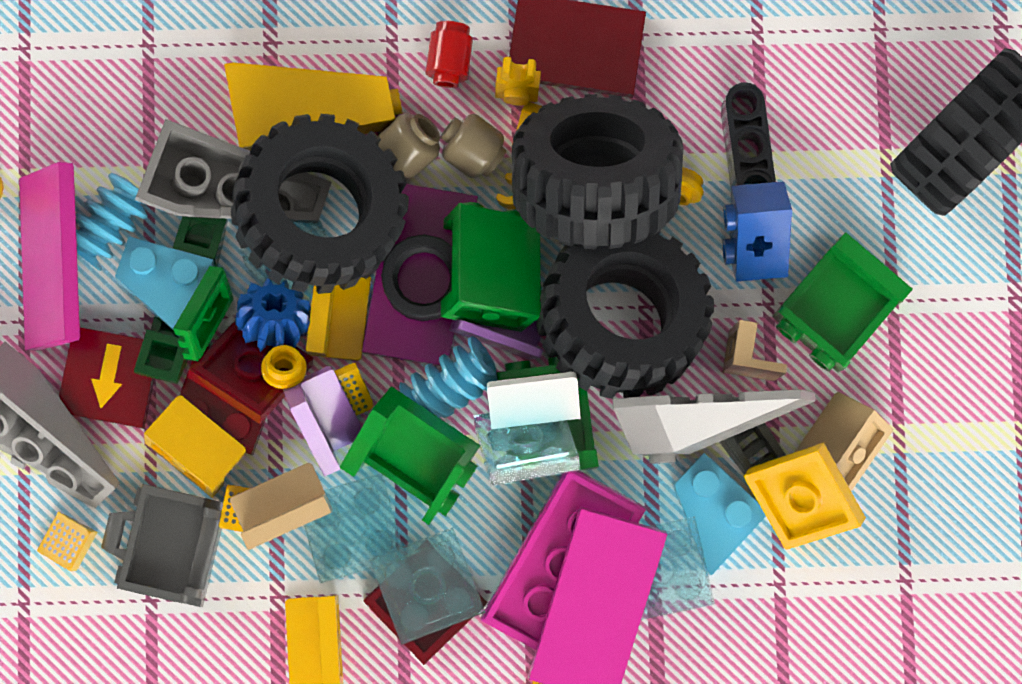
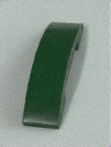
M182 216L172 248L213 259L214 267H218L228 223L227 219ZM154 316L151 329L146 330L134 373L178 384L188 362L182 355L185 348L179 346V337L159 317Z

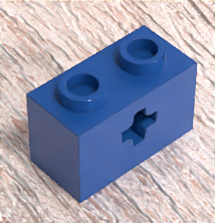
M785 182L731 186V204H726L723 207L725 230L730 231V238L723 239L722 241L725 265L732 264L736 282L788 277L792 207Z

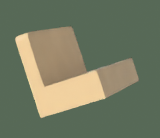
M739 320L729 330L722 373L775 381L786 374L787 364L752 359L758 323Z
M837 392L833 395L795 452L824 442L852 491L894 429L874 409Z
M309 462L241 492L230 499V503L243 529L241 537L247 550L321 518L333 510L313 464Z

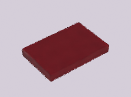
M518 0L509 57L512 58V62L515 64H527L529 59H534L536 61V71H541L540 84L633 98L646 11L574 0Z

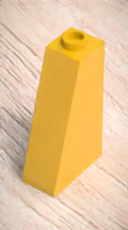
M235 62L224 64L239 147L251 151L252 145L261 135H269L272 126L284 121L290 127L295 116L308 114L311 117V121H318L321 114H330L335 116L334 122L345 124L348 118L359 123L358 131L368 134L370 131H382L395 120V115L403 114L398 88L389 89L387 76Z

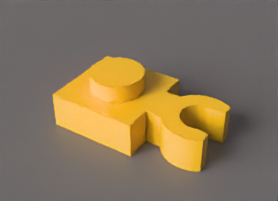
M504 57L502 67H497L495 98H501L505 103L517 106L527 105L529 102H538L541 71H536V61L529 59L527 64H515L512 62L511 57Z

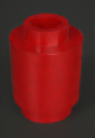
M439 21L436 23L435 31L430 33L425 74L433 79L434 85L444 88H457L459 82L468 80L473 37L469 35L470 27L456 21Z

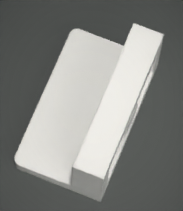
M575 372L487 383V397L492 429L580 419L578 381Z

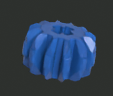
M267 278L263 287L251 282L247 289V294H240V298L237 301L238 312L236 313L235 320L237 329L243 331L242 337L245 343L258 341L257 347L260 352L267 345L277 347L286 344L296 348L300 337L306 336L310 324L308 318H310L311 306L308 300L303 299L304 294L300 291L289 290L287 279L280 285H276Z

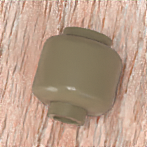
M404 113L399 115L378 134V137L381 138L378 146L383 152L391 149L398 159L393 169L394 171H403L405 178H412L418 175L439 155L440 133L436 126L421 114Z
M470 114L462 121L454 117L440 136L446 142L442 150V157L469 178H477L481 174L488 177L501 162L507 151L502 147L504 135L476 114Z

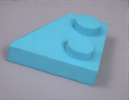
M128 237L115 278L131 295L136 296L157 318L159 317L173 330L208 267L215 266L213 259Z
M702 453L673 485L679 504L682 506L690 533L702 558L703 567L709 575H713L766 515L759 503L705 453Z

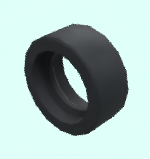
M423 234L407 237L392 248L384 260L381 277L384 293L395 310L407 318L419 321L441 318V300L452 291V245L439 237ZM423 252L435 254L442 259L448 267L450 274L449 286L444 295L438 300L426 304L416 303L405 297L398 284L399 269L404 261L414 254Z

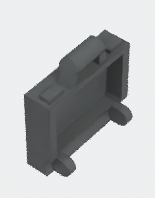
M142 484L141 488H137L133 504L137 505L136 511L109 513L101 548L123 560L122 566H118L114 583L118 584L117 589L203 607L222 528L219 527L223 502ZM126 520L132 521L133 524L127 548L121 549L119 546Z

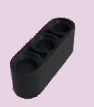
M741 82L735 84L729 89L721 105L720 113L730 187L744 185V183L750 181L758 184L776 182L763 93L752 83ZM736 98L748 100L752 105L753 112L748 115L737 113L732 107V100ZM744 139L753 141L758 147V156L753 158L743 156L738 150V142Z

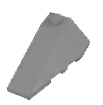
M165 119L135 200L176 216L231 219V208L234 203L231 197L245 156L249 155L250 151ZM307 172L285 179L279 188L278 196L281 207L290 221L318 223L332 182Z
M5 341L0 346V450L12 456L11 464L22 470L27 464L45 473L48 483L96 508L117 488L120 482L40 370Z
M801 389L740 392L738 397H732V394H698L696 400H690L689 397L663 395L613 399V409L632 454L649 456V464L676 463V454L694 453L815 402L816 399L815 392Z

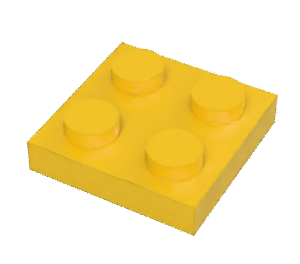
M824 442L753 466L743 476L785 550L861 527L866 519Z

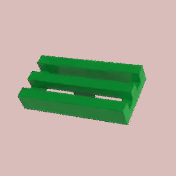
M208 267L173 328L175 335H180L178 344L180 347L185 348L182 355L186 360L199 361L234 300L226 273L221 267Z

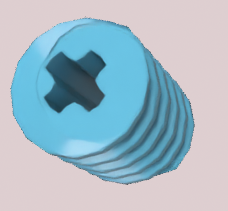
M114 173L108 175L114 187L113 190L102 186L96 189L103 202L100 204L88 199L85 202L91 214L90 217L76 213V222L79 226V229L76 230L77 253L99 271L102 270V267L96 256L100 255L109 259L114 256L107 243L110 241L121 246L125 243L119 232L120 228L135 232L136 227L130 217L132 215L143 219L148 217L142 203L135 200L139 188L125 177Z
M471 336L468 338L470 353L460 345H457L453 348L457 361L453 362L449 356L444 354L439 357L441 371L435 365L427 364L425 366L427 380L421 374L415 372L411 375V382L414 388L411 389L406 383L400 382L399 389L401 393L440 419L441 417L447 418L454 414L455 408L461 409L467 406L469 399L476 400L481 397L483 390L487 391L488 382L497 381L496 366L483 344L476 337Z

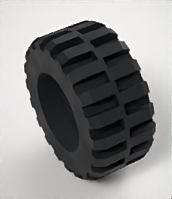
M1004 48L890 163L892 174L934 214L945 216L952 211L1022 143V56L1016 50Z
M585 94L584 98L575 99L574 96L562 98L560 103L555 105L550 102L542 106L538 113H531L517 129L513 137L512 193L514 206L522 219L531 228L536 227L537 232L547 239L557 238L559 243L572 247L574 243L583 245L584 249H597V246H609V249L622 247L625 242L631 241L633 244L644 241L648 233L655 235L678 211V205L681 200L683 141L671 121L666 119L660 111L654 107L647 109L643 102L634 99L629 102L623 100L622 96L609 95V98L597 97V94Z
M308 114L295 116L290 127L287 122L281 121L271 127L268 136L261 135L252 145L249 155L245 156L231 197L234 200L231 208V220L233 225L238 226L235 237L240 248H250L251 254L248 260L257 269L263 264L271 271L267 278L277 284L280 283L283 277L293 282L292 290L304 293L308 285L316 286V292L323 294L331 293L335 285H339L341 289L345 290L355 286L361 277L367 279L377 270L381 262L385 260L401 235L406 222L403 217L408 210L409 197L406 194H402L407 182L403 171H394L393 169L398 159L391 149L383 152L378 146L381 138L372 131L367 136L358 131L359 123L348 118L345 124L334 122L335 116L330 114H321L318 121H311V117ZM305 172L322 173L333 177L342 183L352 194L359 213L357 225L351 232L337 237H320L301 230L290 221L281 207L278 193L283 181L293 175Z
M660 230L655 235L648 233L644 241L633 244L631 241L625 242L620 248L609 249V246H597V249H584L583 245L573 243L572 247L565 245L558 253L542 286L540 296L541 312L536 324L538 334L547 336L542 345L549 358L554 356L558 358L559 362L556 368L561 373L575 372L579 379L578 387L588 391L590 386L600 389L599 395L601 397L613 399L617 392L623 393V398L640 397L644 390L648 395L652 396L663 391L667 384H674L684 374L704 346L703 343L709 336L713 324L710 317L714 313V298L711 295H706L711 288V284L707 274L698 273L697 269L701 263L693 253L686 255L681 250L683 243L672 236L668 240L660 235ZM604 283H620L637 289L656 308L660 318L661 333L646 339H629L610 332L597 321L591 312L587 301V290Z

